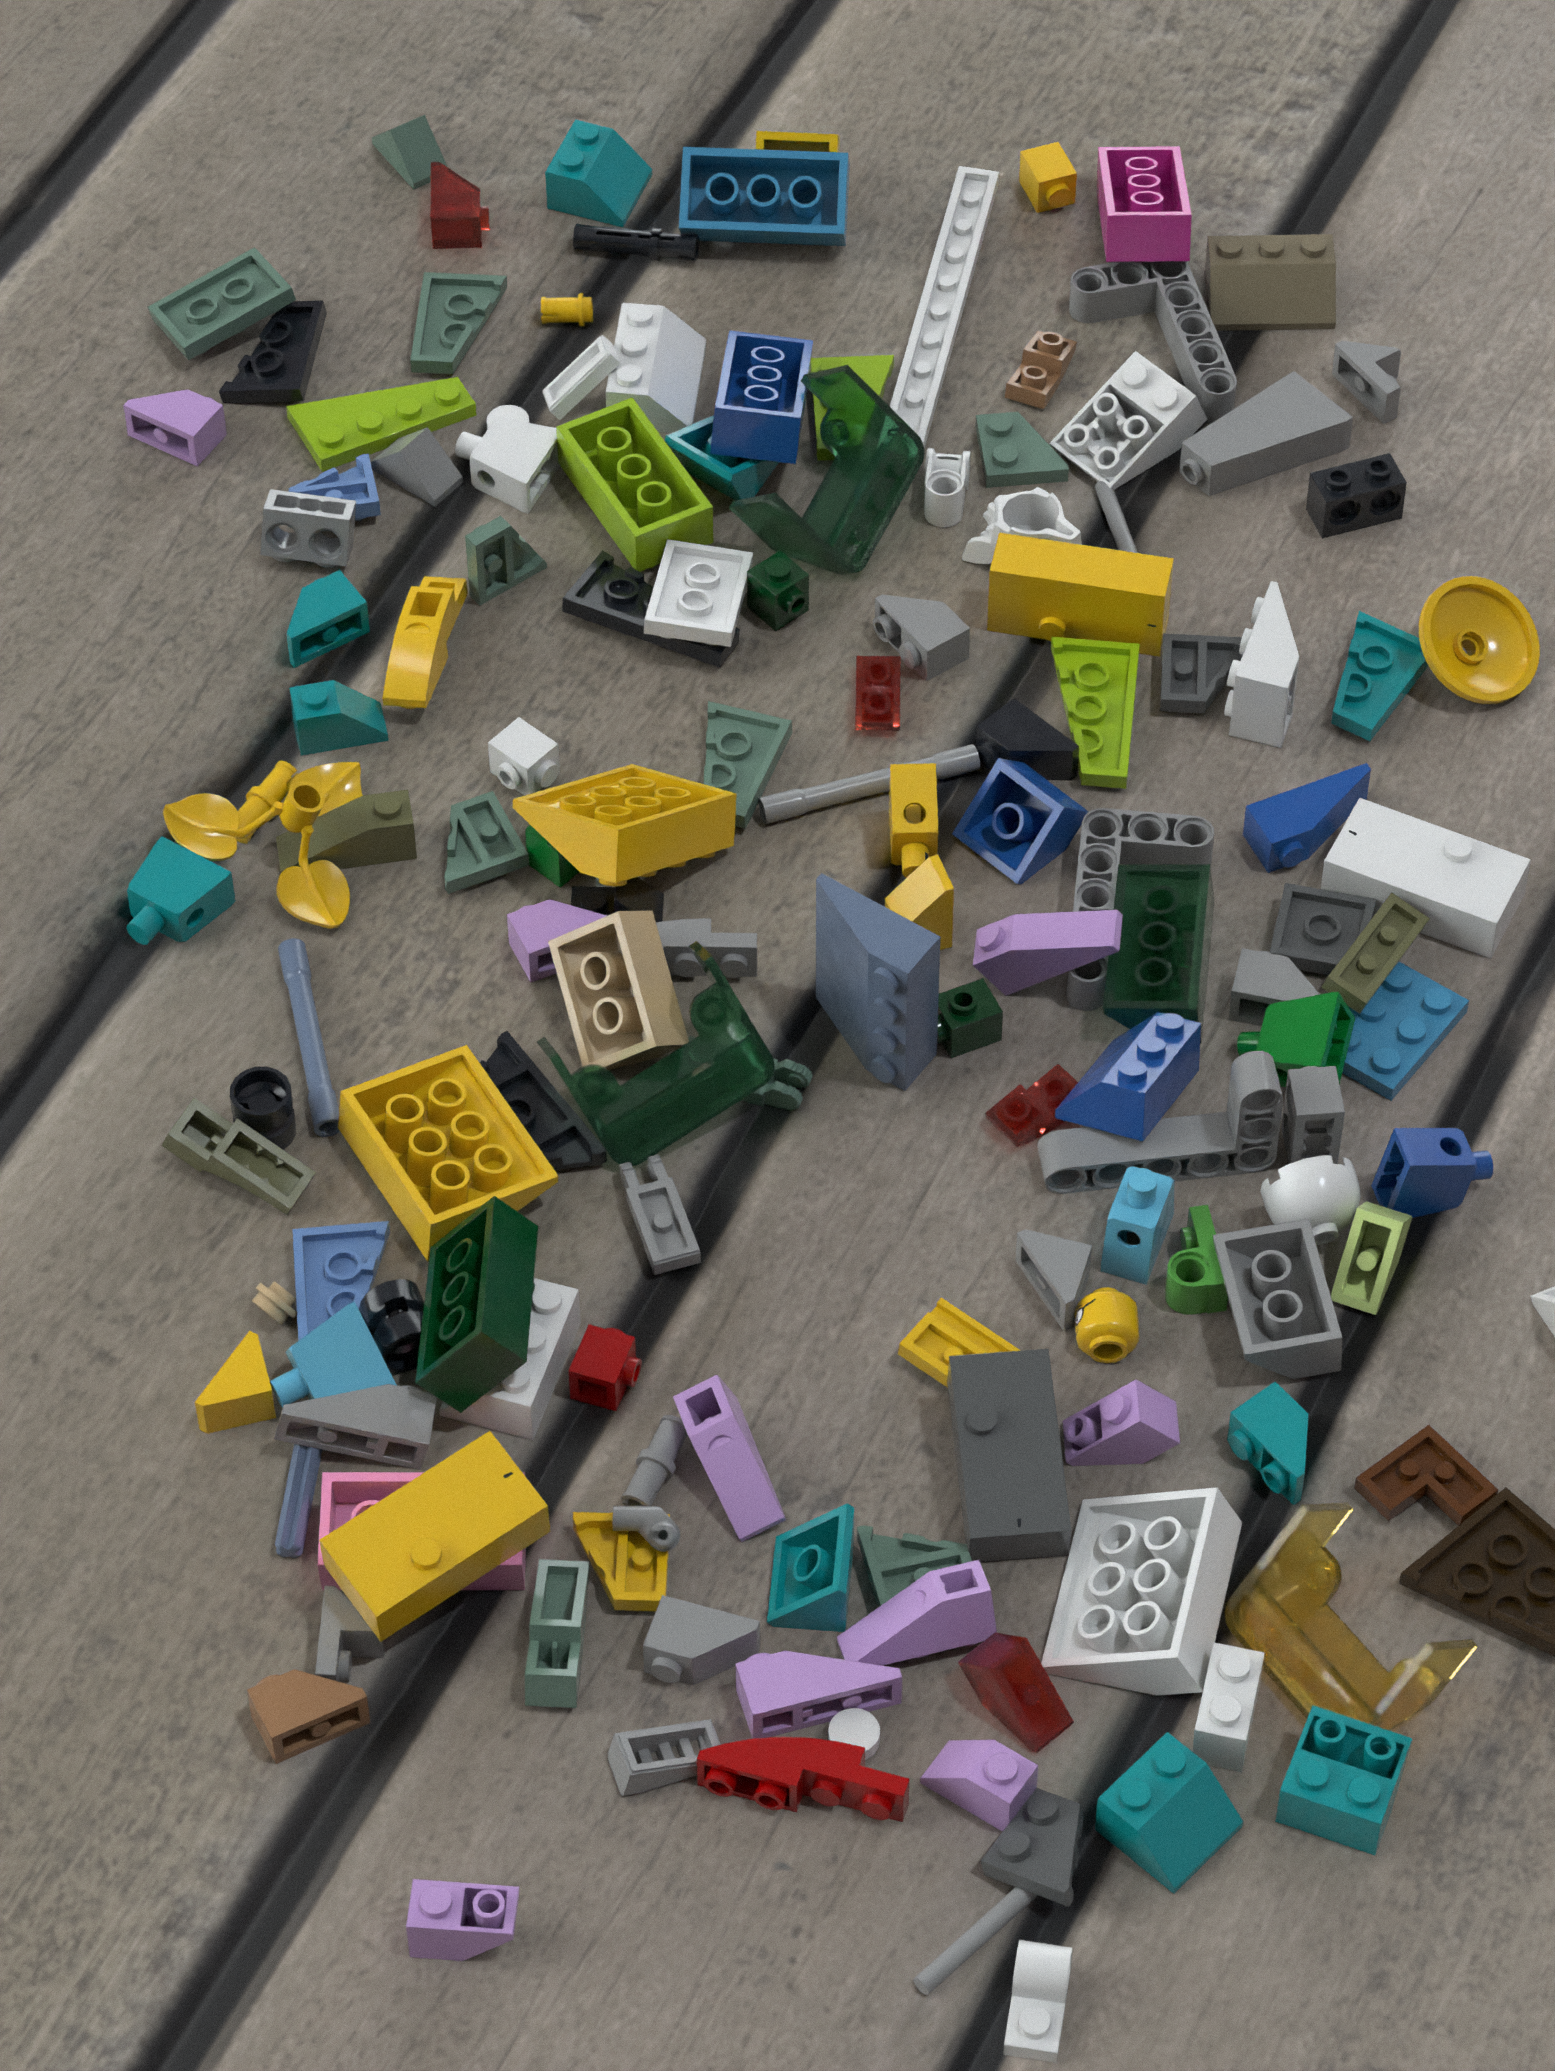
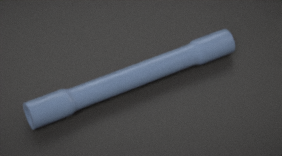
M287 939L278 946V952L293 1010L309 1090L308 1102L314 1132L321 1137L333 1136L340 1132L338 1129L339 1107L336 1093L331 1085L310 982L312 975L306 946L300 939Z

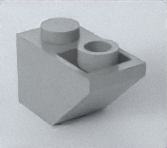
M883 594L875 598L873 627L876 634L883 642L888 641L900 654L905 665L910 669L914 668L926 681L969 659L970 628L944 602Z

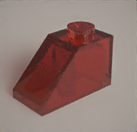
M431 162L430 220L433 249L482 248V231H490L489 206H481L480 188L442 163Z
M995 1632L958 1661L981 1704L1030 1751L1039 1752L1074 1723L1026 1637Z

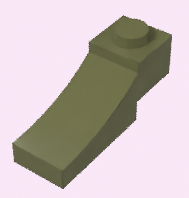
M193 1098L161 1145L200 1173L204 1170L228 1180L271 1204L286 1215L316 1174L315 1171L239 1119H236L232 1124L196 1098Z

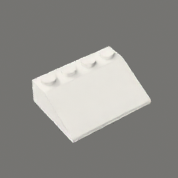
M1218 1488L1084 1499L1082 1501L1040 1666L1044 1673L1152 1695L1203 1692L1212 1647L1216 1639L1242 1526V1521Z

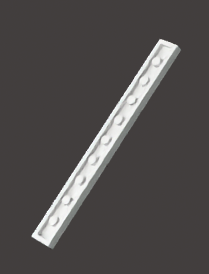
M963 166L958 168L876 452V465L911 471L919 470L999 185V172Z

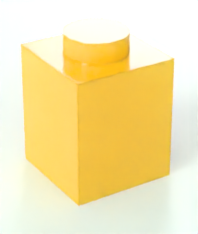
M1059 142L1020 151L1019 182L1037 213L1075 204L1077 172Z

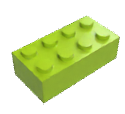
M633 397L556 426L558 464L634 569L641 572L660 564L667 539L701 545L714 543L713 506Z

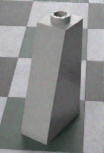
M1293 371L1183 441L1179 473L1183 475L1187 482L1196 485L1210 496L1348 449L1350 447L1353 416Z

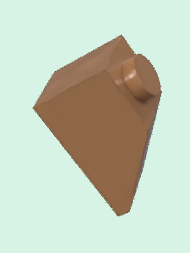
M296 1669L282 1675L265 1677L256 1686L247 1689L251 1717L276 1764L370 1723L368 1700L363 1688Z

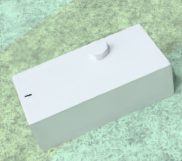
M1359 798L1324 860L1321 889L1376 899L1374 915L1392 892L1430 918L1421 931L1422 934L1491 959L1525 895L1531 859Z

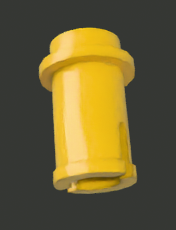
M579 293L578 297H541L542 324L579 322L581 327L585 325V322H592V297H584V293Z

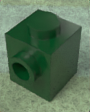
M781 550L747 571V607L774 631L779 630L809 611V574Z
M983 978L939 993L937 1044H943L951 1059L1002 1041L1003 1011Z

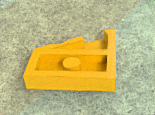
M573 1512V1530L614 1610L656 1611L662 1595H667L669 1551L656 1550L639 1532L613 1531V1513Z

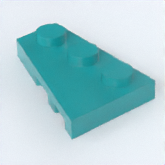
M1359 611L1353 639H1351L1347 662L1332 712L1331 724L1371 741L1428 667L1419 638Z

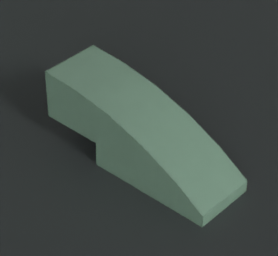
M539 1559L529 1623L530 1641L525 1668V1706L577 1708L588 1599L589 1561Z

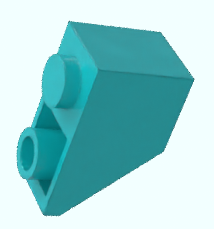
M1273 1382L1230 1412L1227 1440L1236 1456L1242 1460H1248L1261 1473L1264 1482L1273 1492L1281 1493L1293 1505L1301 1501L1305 1475L1308 1413L1278 1383Z

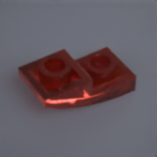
M856 656L855 730L900 731L901 656Z
M1057 1064L1027 1090L1019 1084L989 1109L985 1116L1016 1147L1022 1146L1043 1136L1065 1122L1055 1118V1110L1078 1082Z

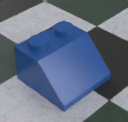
M998 758L952 834L1016 884H1023L1067 849L1081 827L1084 816L1089 811L1025 763Z

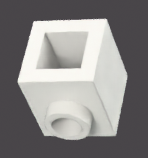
M520 717L488 742L490 772L497 776L504 786L509 789H515L524 796L538 792L543 787L550 786L560 774L558 743Z

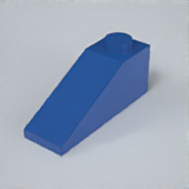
M1367 763L1246 806L1243 836L1268 873L1284 867L1296 866L1301 861L1309 859L1348 819L1358 799H1367L1371 768Z

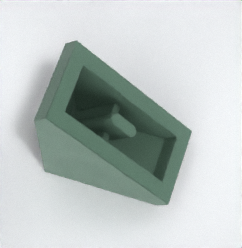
M425 115L372 137V144L413 190L449 174L446 162Z

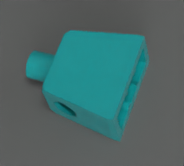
M161 836L128 885L127 895L130 914L133 919L126 928L129 935L142 945H147L158 932L177 942H186L236 902L232 872Z

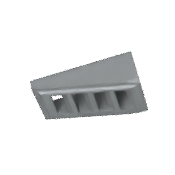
M711 1719L614 1733L608 1751V1762L621 1796L646 1792L697 1776L698 1755L694 1754L690 1741L697 1740L700 1750L721 1745ZM677 1746L680 1758L674 1757L671 1747ZM656 1752L659 1761H653L650 1753Z

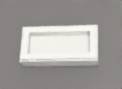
M603 335L599 336L543 389L542 393L549 411L559 420L620 364L613 344Z

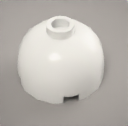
M1322 1155L1305 1158L1278 1169L1280 1179L1270 1186L1267 1178L1262 1183L1260 1190L1271 1221L1274 1224L1309 1219L1316 1245L1326 1244L1337 1239L1339 1232L1344 1230L1354 1219L1361 1197L1359 1181L1352 1162L1343 1157L1344 1165L1334 1164L1332 1156Z

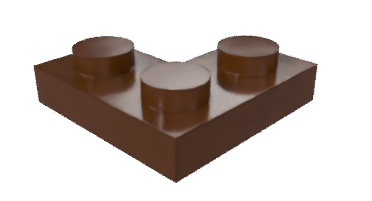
M1427 1425L1357 1476L1354 1489L1388 1521L1426 1495L1458 1526L1498 1494V1489L1430 1425Z

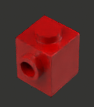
M588 1324L568 1370L570 1398L617 1411L627 1386H635L641 1371L642 1360L636 1357L635 1337L626 1335L616 1328L604 1329Z

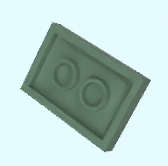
M254 247L148 306V310L152 320L181 353L190 360L197 355L207 352L210 348L229 337L241 333L247 327L270 314L278 312L286 305L294 302L296 298L292 287Z

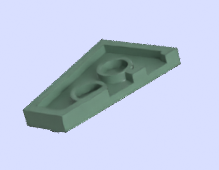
M424 272L410 359L411 372L454 374L506 291L507 276Z

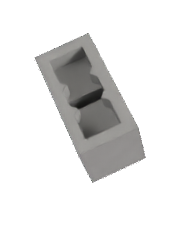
M270 489L263 507L260 555L271 556L282 562L301 560L315 562L317 565L326 568L347 567L353 549L356 501ZM279 525H287L295 532H285L279 528ZM321 531H331L338 538H328Z
M1307 1066L1301 1069L1288 1070L1281 1124L1288 1164L1322 1155L1332 1156L1333 1163L1338 1164L1345 1109L1336 1066Z

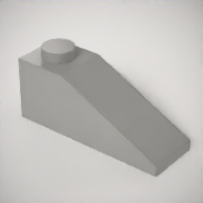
M386 1384L283 1405L274 1439L421 1470L430 1444L437 1397L414 1386Z

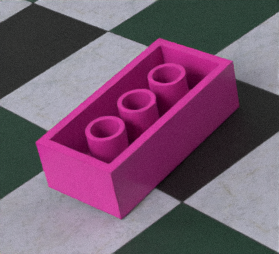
M1180 146L1098 147L1097 199L1106 262L1190 261L1192 214Z

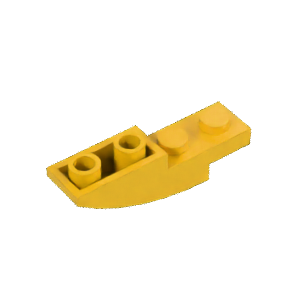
M424 576L419 587L411 586L399 617L389 656L382 697L383 706H399L405 709L427 708L448 659V638L468 594L466 579Z

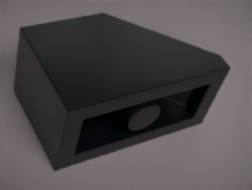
M1015 698L977 726L976 749L980 762L986 768L992 769L998 758L1023 762L1046 780L1071 781L1077 776L1079 746Z

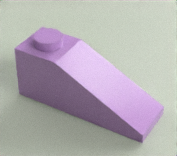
M1118 910L1011 915L977 929L973 966L1007 996L1118 952L1123 915Z
M782 1651L774 1654L758 1653L750 1656L745 1661L736 1663V1691L752 1739L768 1738L830 1722L837 1713L848 1708H860L870 1712L901 1704L902 1675L899 1668L791 1651Z

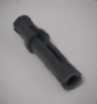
M578 223L574 228V250L650 256V260L660 261L661 257L697 261L699 254V234L663 232V228L653 227L652 231L590 226Z

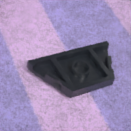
M508 1031L503 1032L497 1039L495 1051L487 1061L481 1060L480 1064L553 1169L601 1165L607 1162V1151L510 1033Z

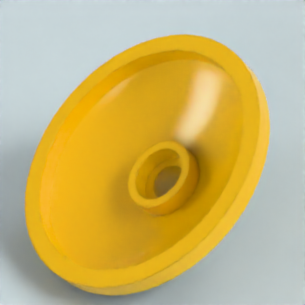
M1462 576L1442 584L1432 592L1424 603L1419 618L1421 649L1434 675L1450 691L1475 703L1497 704L1518 695L1530 684L1539 664V638L1529 612L1521 601L1507 588L1486 578Z

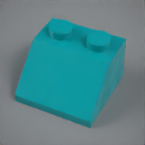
M575 119L545 171L547 209L624 227L653 175L652 168L613 128Z
M1167 1732L1098 1798L1095 1830L1175 1894L1243 1827L1244 1821L1208 1764Z

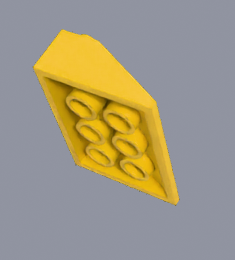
M630 764L514 798L513 809L580 873L599 878V883L602 885L623 886L627 884L628 879L638 876H654L657 874V870L666 867H682L686 865L688 860L710 858L715 856L716 851L734 846L737 793Z
M467 1045L340 1091L338 1129L427 1262L429 1261L430 1247L493 1196L519 1211L558 1183L559 1176Z

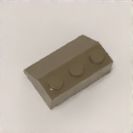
M1332 234L1208 236L1205 282L1208 312L1216 331L1335 329L1336 260Z

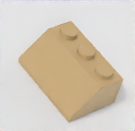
M617 911L548 941L585 1075L655 1059L690 1044L653 911Z

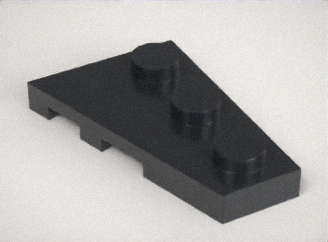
M323 300L294 301L272 316L260 333L259 338L261 342L252 355H244L237 365L239 373L232 382L226 381L219 390L223 403L304 401L327 315Z

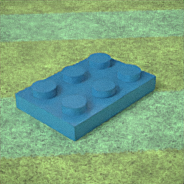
M1398 962L1360 1014L1349 1007L1355 1017V1022L1342 1073L1392 1101L1467 1013L1469 1000L1405 964Z

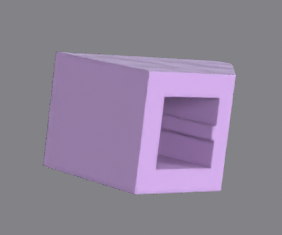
M1138 1380L1130 1382L1063 1420L1066 1463L1072 1466L1143 1464L1180 1444L1176 1401Z
M413 1879L406 1923L410 1957L464 1961L513 1940L519 1887Z

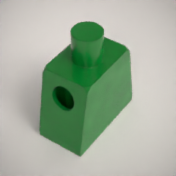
M1339 992L1272 1003L1266 1008L1261 1031L1241 1032L1237 1040L1238 1054L1241 1056L1247 1052L1264 1051L1273 1056L1280 1087H1286L1288 1070L1301 1069L1307 1066H1336L1340 1085L1355 1017Z

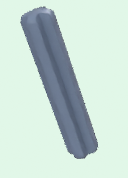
M294 1444L275 1540L276 1553L281 1557L298 1558L303 1553L322 1449Z

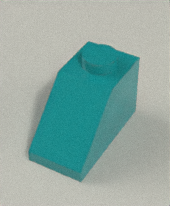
M340 570L324 578L317 579L301 589L286 633L290 664L294 668L370 632L367 601Z
M334 680L289 687L293 724L301 756L389 741L379 701Z

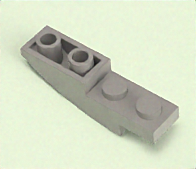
M711 918L656 922L671 976L757 977V933H712Z

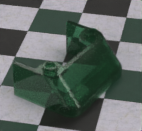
M848 365L804 374L801 382L828 408L821 421L820 435L825 447L835 456L833 463L802 518L777 493L732 501L729 509L773 551L778 552L781 550L788 557L839 575L858 573L866 567L920 469L925 455L924 445L918 434Z
M695 941L689 947L712 983L711 986L693 998L689 1007L690 1021L699 1036L627 1082L619 1085L613 1074L607 1068L598 1064L585 1065L570 1074L559 1054L547 1039L543 1037L537 1041V1044L607 1153L618 1164L630 1162L632 1166H637L648 1160V1157L656 1155L766 1085L774 1073L775 1063L772 1054L713 956L698 941Z

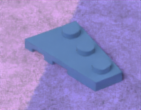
M389 1221L292 1229L298 1341L348 1304L355 1301L359 1309L361 1300L372 1289L390 1235Z

